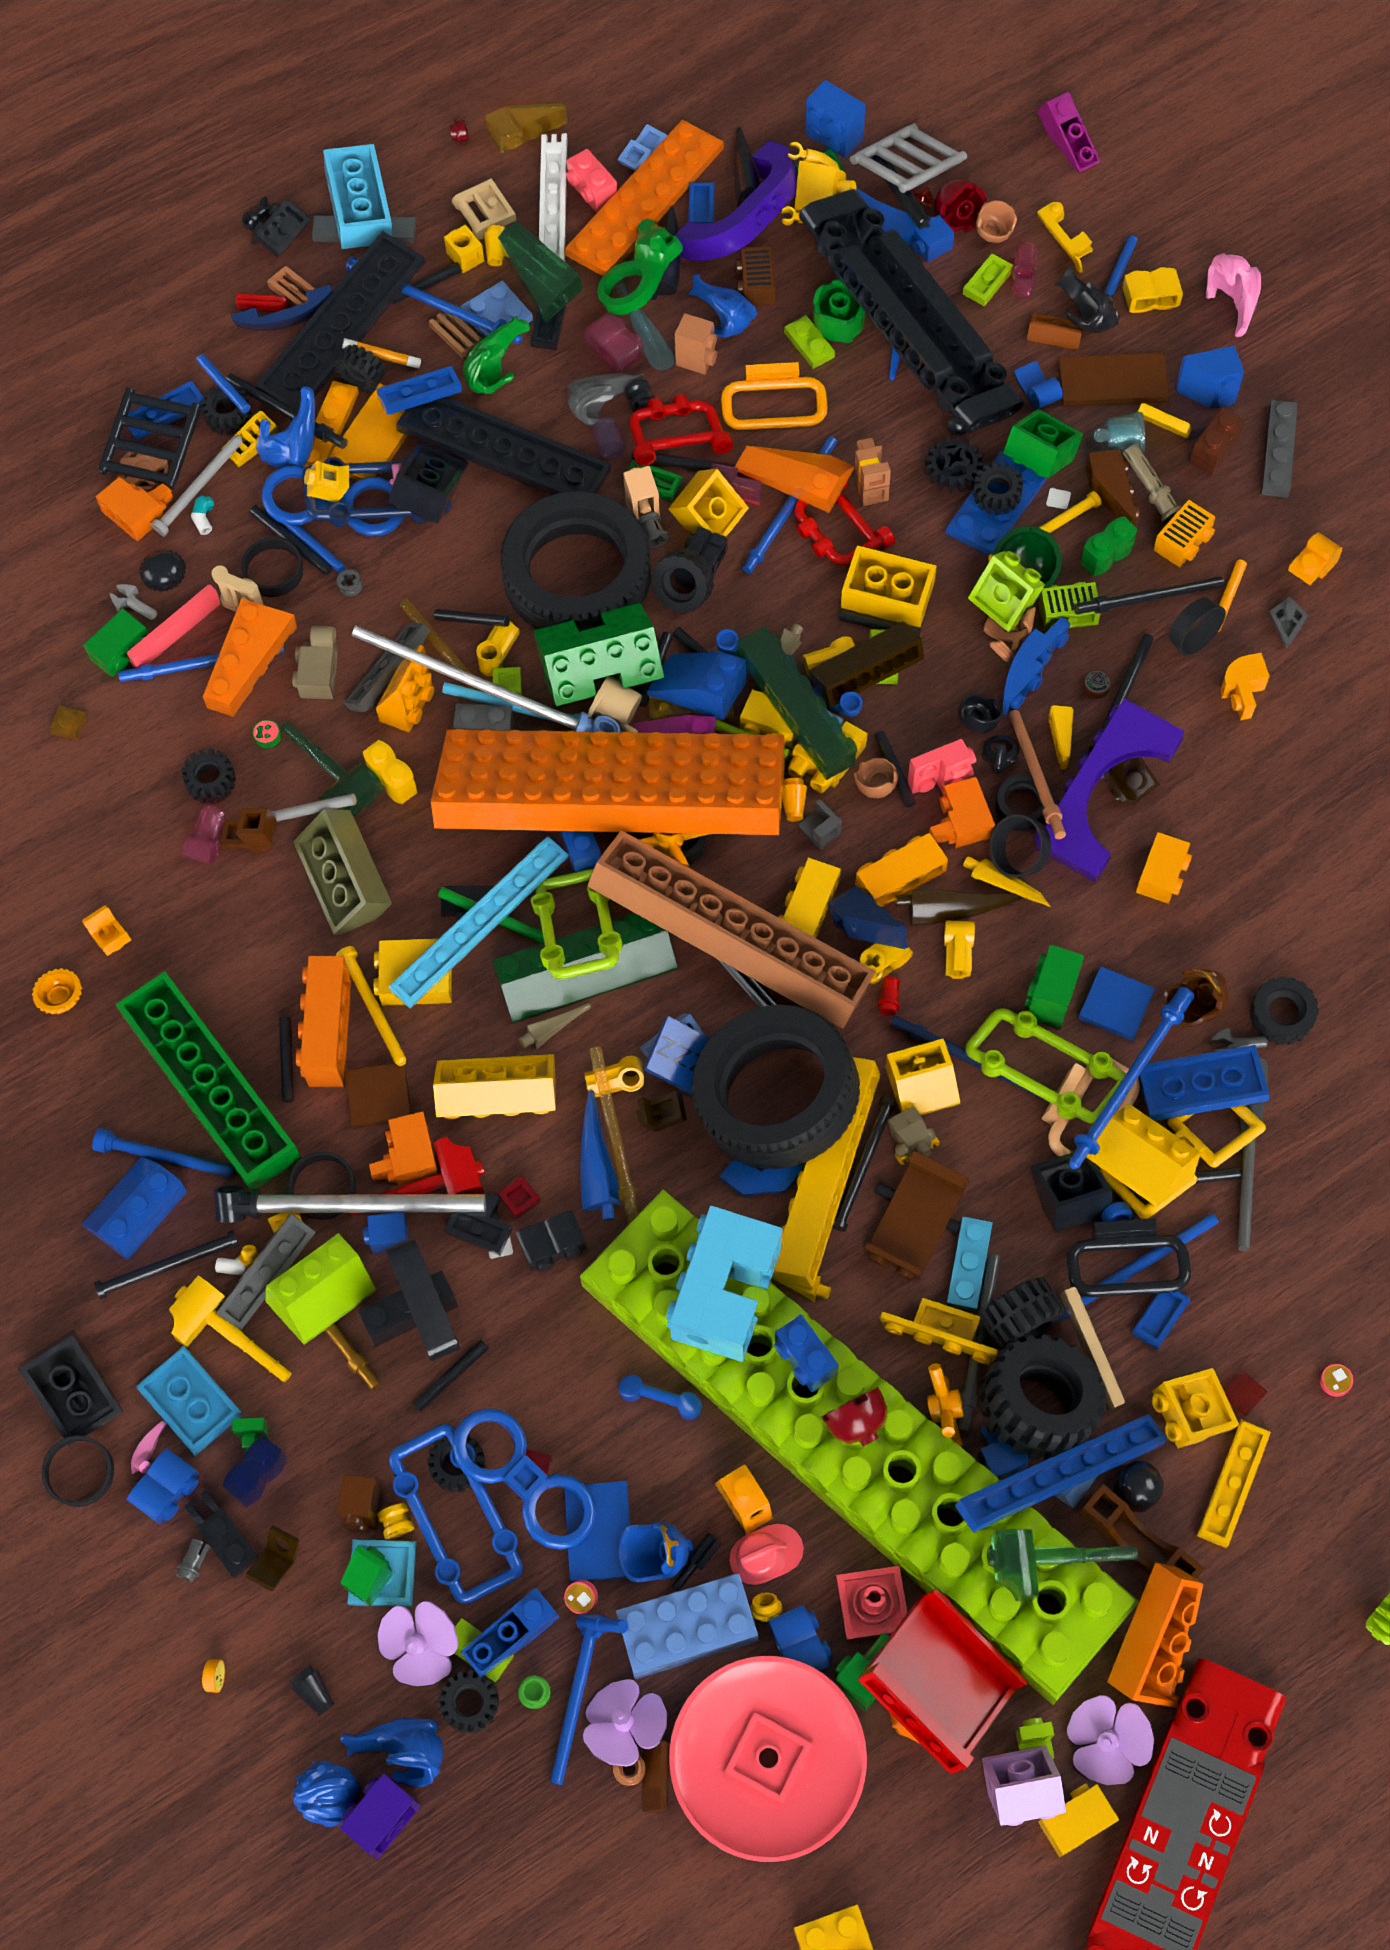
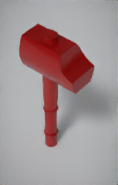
M444 1137L433 1142L442 1173L382 1194H426L446 1187L448 1194H483L485 1191L480 1176L484 1175L485 1171L481 1160L475 1161L470 1147L458 1146L452 1143L448 1137Z

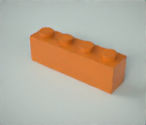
M1155 1562L1117 1659L1113 1664L1107 1681L1110 1685L1131 1700L1177 1708L1179 1697L1175 1695L1177 1683H1182L1185 1670L1181 1668L1184 1652H1189L1191 1639H1189L1188 1631L1189 1626L1195 1624L1204 1585L1202 1582L1178 1567Z

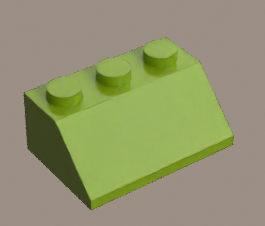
M338 1233L266 1285L265 1302L305 1345L374 1294L376 1288L359 1255Z

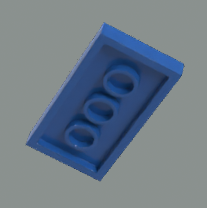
M1000 451L993 462H996L997 467H1000L1001 462L1006 463L1005 468L1012 465L1014 466L1013 472L1018 470L1020 477H1023L1022 497L1016 509L1012 510L1010 508L1008 514H1004L1003 510H1001L1000 515H995V510L988 514L986 513V507L981 510L979 503H975V496H973L972 491L946 528L947 535L987 556L994 551L999 540L1014 528L1047 480L1046 477L1038 476L1025 465L1015 463L1010 457L1003 454V451ZM1000 483L988 486V490L995 494L1008 492V488Z
M1256 1045L1149 1063L1139 1075L1148 1115L1154 1121L1269 1101L1270 1094Z

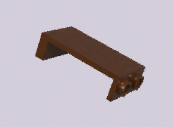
M913 1151L908 1161L909 1166L870 1243L867 1242L865 1246V1252L869 1254V1260L881 1266H885L888 1263L897 1268L895 1271L897 1274L909 1280H912L913 1276L918 1279L921 1278L969 1183L968 1177L916 1151Z

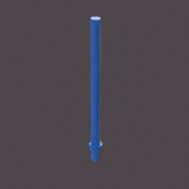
M829 436L817 454L830 455L837 444V440ZM793 496L788 497L755 549L749 551L748 559L742 567L745 573L751 574L756 565L762 563L764 553L799 499Z
M1210 1213L1175 1235V1237L1181 1239L1185 1244L1218 1224V1219L1213 1213ZM1156 1247L1096 1285L1123 1283L1173 1252L1174 1249L1170 1247ZM1080 1295L1084 1306L1099 1298ZM1066 1311L1057 1323H1059L1067 1317L1069 1318Z

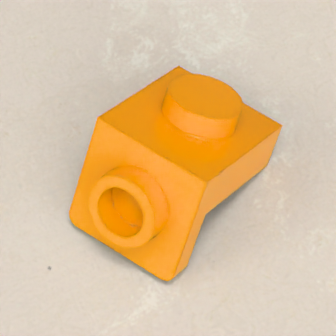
M106 905L82 921L94 941L107 956L120 950L131 941L127 932L118 923Z

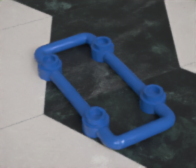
M444 1423L394 1448L389 1455L388 1461L395 1476L393 1490L398 1496L406 1499L437 1563L435 1576L437 1580L442 1584L448 1585L456 1601L462 1604H469L516 1580L522 1573L523 1565L516 1551L518 1544L517 1535L512 1530L505 1528L484 1483L475 1481L466 1475L494 1533L492 1539L493 1548L497 1553L505 1555L510 1568L464 1591L459 1580L461 1574L460 1565L456 1560L448 1558L417 1494L419 1488L418 1478L411 1472H407L401 1461L403 1457L444 1436L447 1437L452 1447L456 1428L451 1424ZM466 1443L467 1454L474 1463L476 1457L475 1450ZM452 1448L450 1452V1460L454 1466L460 1468L455 1461L454 1452Z

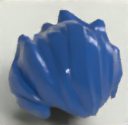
M325 1760L321 1762L313 1761L309 1769L296 1777L297 1785L293 1790V1802L297 1806V1810L303 1814L304 1819L322 1824L325 1827H335L343 1823L341 1817L357 1801L361 1786L359 1785V1780L346 1767Z

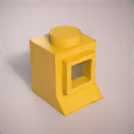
M316 461L305 472L304 483L307 484V496L339 502L349 489V465L338 467Z

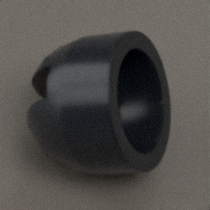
M953 415L946 426V430L956 436L966 434L967 431Z

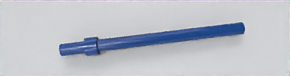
M282 647L279 653L284 652V647ZM220 653L156 665L151 663L141 664L140 668L118 671L120 682L136 679L146 681L152 680L154 676L212 666L216 664Z

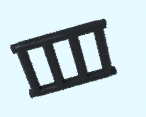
M126 388L99 463L98 473L107 475V472L155 483H163L170 490H174L202 406L198 403H192V406L141 395L135 393V390L132 388ZM131 404L186 415L187 419L184 428L128 416ZM124 426L179 438L180 440L176 451L120 439ZM116 449L172 461L168 474L112 462Z

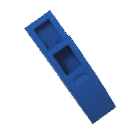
M1063 617L1045 634L1035 628L1018 650L1008 672L1004 689L1002 708L1005 716L1012 709L1017 710L1023 704L1025 696L1030 690L1034 692L1039 688L1043 681V667L1051 659L1052 652L1056 648L1061 649L1069 640L1070 622Z

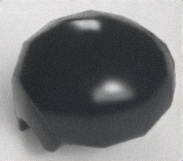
M971 694L962 700L958 715L963 726L972 733H987L997 726L1004 710L1003 708L998 709L996 699L994 698L986 699L982 695Z
M1142 1460L1133 1461L1124 1466L1113 1481V1493L1127 1503L1132 1512L1142 1513L1147 1511L1163 1495L1164 1481L1159 1470L1149 1462Z

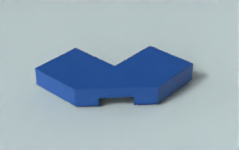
M733 1160L720 1175V1180L743 1198L754 1197L759 1194H783L798 1179V1175L801 1170L804 1171V1167L799 1164L788 1168L764 1169L761 1172L755 1167Z

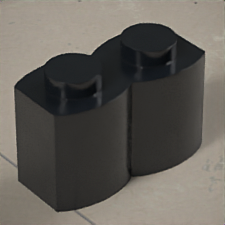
M573 1210L557 1214L543 1222L535 1223L516 1232L531 1271H547L554 1267V1262L564 1258L567 1261L574 1260L583 1254L582 1251L587 1249Z

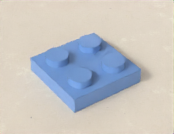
M503 280L460 306V308L494 323L499 319H504L508 323L514 316H517L518 320L523 319L528 323L533 321L532 313ZM471 324L483 338L491 333Z

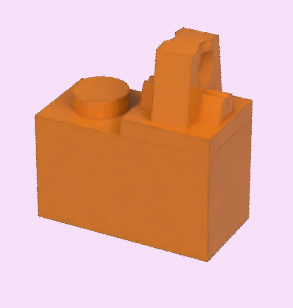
M119 476L100 492L96 499L101 511L138 542L153 529L150 523L154 519L160 520L164 515L163 511L167 508L166 505L173 499L171 490L163 483L151 492H146L142 488L139 490L132 482L127 483Z
M977 777L945 785L943 795L939 798L942 812L944 814L948 813L947 817L941 820V824L932 826L929 829V833L936 843L948 841L949 844H954L956 849L990 839L995 829V823Z
M424 1112L388 1120L390 1130L385 1131L389 1154L383 1156L384 1160L369 1164L372 1180L377 1181L388 1178L389 1182H397L398 1186L438 1174Z

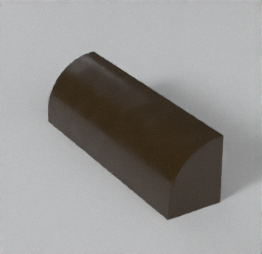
M903 621L810 669L809 673L818 694L826 705L831 708L840 703L842 695L846 692L860 693L923 660L922 640Z

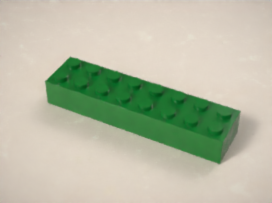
M165 971L116 1004L124 1020L250 1191L260 1188L301 1159L294 1143Z

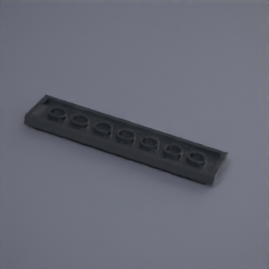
M382 231L257 382L256 388L299 411L301 388L309 386L313 390L315 398L336 372L334 364L344 350L342 349L344 338L360 342L423 266L425 263L424 257Z
M448 397L406 409L396 423L398 432L551 495L572 491L597 494L611 471V464Z

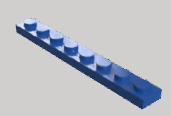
M1147 1414L959 1499L955 1507L974 1533L1162 1446L1167 1437L1150 1414Z

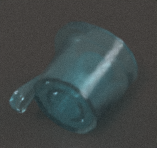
M1134 412L1105 418L1104 429L1096 430L1094 439L1097 442L1105 441L1106 450L1121 449V454H1123L1127 448L1138 444L1142 453H1144L1145 426L1143 413Z

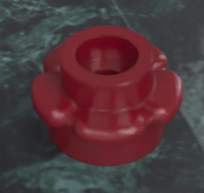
M455 119L454 125H450L453 141L458 140L459 144L462 145V142L469 141L465 120L457 121Z

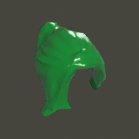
M514 316L510 322L492 331L469 352L464 361L463 374L471 390L478 394H492L505 383L512 381L514 374L511 372L501 378L502 357L505 355L508 346L519 334L530 330L531 327L526 320H518L517 316Z

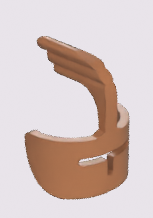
M1035 607L1030 608L1026 614L1022 615L1015 629L1010 632H1005L1006 630L991 617H988L986 620L984 632L998 640L991 642L990 647L1005 662H1012L1020 649L1021 642L1032 633ZM1003 641L1013 642L1012 648L1010 649Z

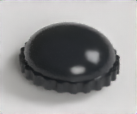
M158 550L144 558L140 567V576L149 589L152 588L154 591L159 590L160 592L163 590L168 591L177 587L182 582V579L185 578L186 566L184 560L176 552Z

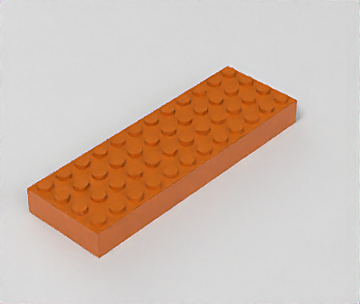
M489 729L447 730L431 798L434 828L620 832L622 830L624 832L779 835L785 767L784 735L504 731Z

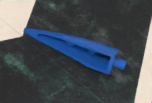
M590 1090L584 1113L581 1137L580 1180L582 1210H602L603 1221L615 1220L614 1207L622 1206L618 1177L611 1163L603 1136L595 1093L593 1090Z

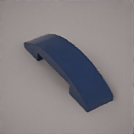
M330 284L307 291V303L265 316H261L255 307L233 314L231 318L237 327L250 330H276L290 327L311 318L334 289Z

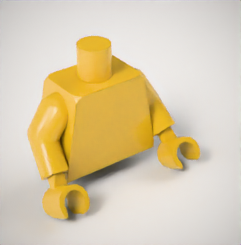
M793 142L790 146L797 147L799 154H787L792 160H796L799 157L804 158V161H799L795 207L786 206L782 209V213H790L792 215L791 219H782V223L787 226L791 225L795 220L798 223H803L799 218V213L809 203L851 189L856 190L855 181L846 180V173L839 169L836 161L825 153L809 148L803 150L798 142Z

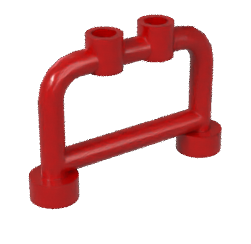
M684 394L676 395L672 399L673 404L663 405L660 398L650 399L647 402L646 408L636 410L629 419L630 430L636 445L633 455L636 464L639 466H648L656 460L654 450L707 442L711 443L712 449L716 454L728 453L733 448L732 438L728 432H723L714 407L702 400L688 401L687 396ZM692 411H701L706 414L712 430L645 441L640 421L645 418L659 421L666 415L672 414L685 417Z
M848 481L846 482L843 490L849 487ZM840 493L836 503L868 541L861 545V547L875 550L881 546L883 549H887L896 543L893 533L886 525L873 531L844 494ZM798 500L794 507V514L799 522L796 525L799 535L803 539L810 536L815 541L811 544V547L818 558L826 555L835 564L850 565L855 550L846 555L839 554L834 549L831 540L820 532L814 519L808 517L805 513V508L810 504Z

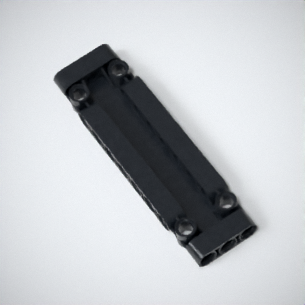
M855 189L811 202L801 210L799 218L817 240L815 243L817 251L828 257L831 269L920 383L927 390L934 389L938 394L937 403L942 410L952 413L968 433L1007 419L1015 415L1023 407L1024 401L1010 384L1004 383L1008 376L1006 369L1001 364L993 362V354L989 347L896 231L884 232L882 226L885 222V217L880 211L869 208Z

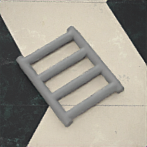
M914 123L850 156V162L853 165L857 163L898 186L902 193L919 186L967 159L965 151L958 152L920 131ZM911 137L947 157V159L941 161L904 139ZM893 145L930 166V168L923 170L887 148ZM876 154L913 177L906 179L870 157Z

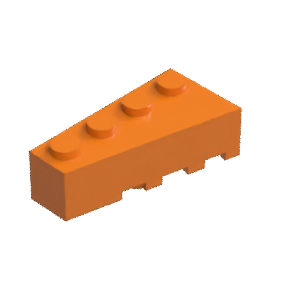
M241 598L203 695L207 709L234 717L254 689V684L260 676L264 675L269 663L284 647V642L289 635H292L297 629L294 614Z

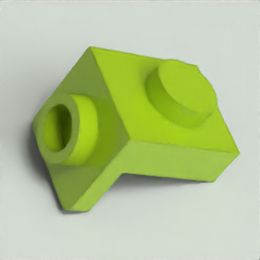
M1042 1718L1023 1721V1727H1019L1015 1732L1019 1751L1046 1745L1052 1759H1054L1051 1742L1054 1736L1052 1722L1043 1723Z

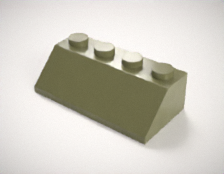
M324 808L293 843L333 935H341L375 921L392 905V902L351 810Z

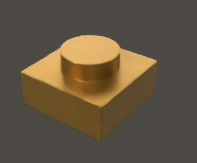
M59 706L49 730L52 735L78 741L88 717L83 711Z

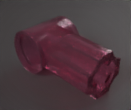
M1023 242L1020 246H1016L1011 290L1015 296L1020 298L1031 296L1035 290L1038 248L1032 243Z
M212 806L202 807L193 833L188 834L183 845L184 859L211 865L215 862L219 850L218 839L226 819L225 812Z

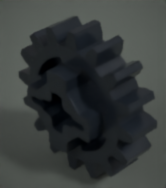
M945 437L944 444L936 441L935 449L929 448L928 456L925 459L926 475H931L930 482L932 484L939 482L938 489L940 490L947 486L951 493L954 487H958L960 492H963L964 485L972 488L977 472L979 470L983 471L984 465L982 463L983 454H977V445L969 447L970 440L967 439L964 443H961L959 437L955 438V442H951L948 437Z

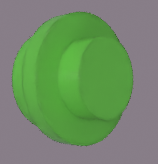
M536 1675L529 1676L519 1685L518 1696L525 1707L539 1709L549 1701L551 1690L544 1678Z

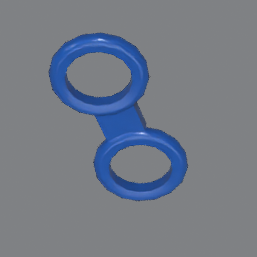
M282 467L275 470L264 483L262 488V504L267 513L277 522L286 525H303L313 520L308 515L307 510L300 513H288L278 508L273 501L275 487L281 481L288 478L302 479L304 467ZM366 477L354 482L339 502L353 508L354 501L361 492L368 489H379L390 495L393 485L389 483L390 480L381 477ZM316 498L318 510L329 509L332 504L336 503ZM390 517L381 524L372 525L362 522L360 519H350L348 525L357 533L369 537L383 536L393 532L402 523L404 517Z
M481 1409L472 1412L462 1419L454 1432L452 1448L455 1461L464 1474L475 1481L493 1484L504 1481L523 1499L521 1513L525 1528L531 1537L543 1546L563 1550L575 1547L587 1538L595 1523L596 1507L593 1495L584 1483L570 1475L559 1473L546 1475L526 1456L527 1442L524 1430L514 1417L503 1410ZM483 1422L498 1423L506 1428L512 1436L514 1445L513 1455L510 1461L502 1468L495 1470L482 1469L474 1464L468 1456L466 1450L467 1435L477 1424ZM549 1488H566L573 1492L581 1502L583 1510L582 1521L577 1530L569 1535H551L543 1530L537 1521L535 1514L536 1501L541 1493Z

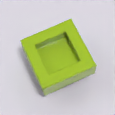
M521 667L493 668V683L522 695Z

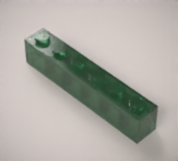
M764 626L738 640L737 657L746 659L747 671L823 777L828 780L854 766L857 752L855 742L852 738H847L842 732L839 720L835 716L831 717L823 698L820 695L816 696L807 676L801 675L797 670L794 658L790 654L786 655L782 649L778 636L771 634L768 628Z

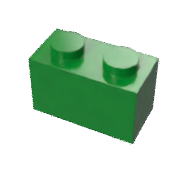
M122 609L83 646L89 659L113 677L118 671H122L127 667L130 661L127 652L146 637L148 632L144 625Z

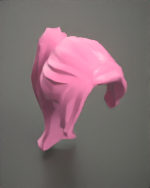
M1222 253L1213 258L1212 264L1208 269L1206 298H1215L1218 288L1234 299V304L1238 310L1235 336L1242 337L1248 329L1257 306L1261 290V273L1257 267H1250L1242 256Z

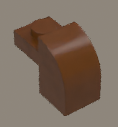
M241 808L239 819L224 820L220 839L221 847L223 849H250L254 854L268 852L273 842L277 822L276 817L268 808Z

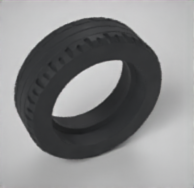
M582 491L563 492L545 497L523 510L515 518V521L510 525L505 534L506 537L503 539L500 555L505 592L510 604H512V608L527 624H530L535 629L572 620L579 632L603 626L600 613L636 603H641L642 605L647 596L651 582L650 547L647 535L636 516L628 508L622 506L621 503L609 497ZM572 534H587L602 538L616 547L621 553L623 567L619 576L599 592L580 597H566L546 591L536 584L530 574V562L544 545L554 539Z
M771 1005L755 1008L736 1016L718 1029L699 1054L693 1071V1085L691 1087L696 1112L714 1143L734 1160L751 1167H761L762 1169L797 1166L827 1151L847 1130L857 1110L856 1106L858 1105L860 1095V1080L856 1064L837 1028L830 1021H827L826 1018L814 1011L790 1005ZM784 1048L800 1049L817 1056L824 1068V1082L814 1101L799 1115L779 1124L759 1126L741 1122L732 1114L728 1105L729 1090L738 1073L750 1061L769 1051Z

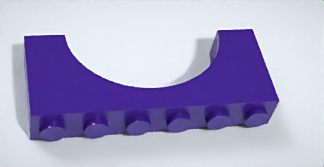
M1123 699L1120 706L1114 705L1107 718L1110 720L1105 730L1101 728L1093 740V743L1096 745L1092 752H1086L1078 765L1081 769L1076 778L1071 776L1063 790L1066 792L1061 802L1059 800L1055 801V805L1059 806L1062 813L1061 822L1066 836L1062 839H1056L1050 824L1044 825L1051 838L1050 857L1095 883L1110 861L1111 854L1110 851L1106 850L1095 839L1088 825L1087 806L1094 787L1111 768L1129 759L1152 757L1169 763L1184 739L1183 730L1126 699ZM1037 831L1034 839L1037 840L1036 850L1040 851V836Z

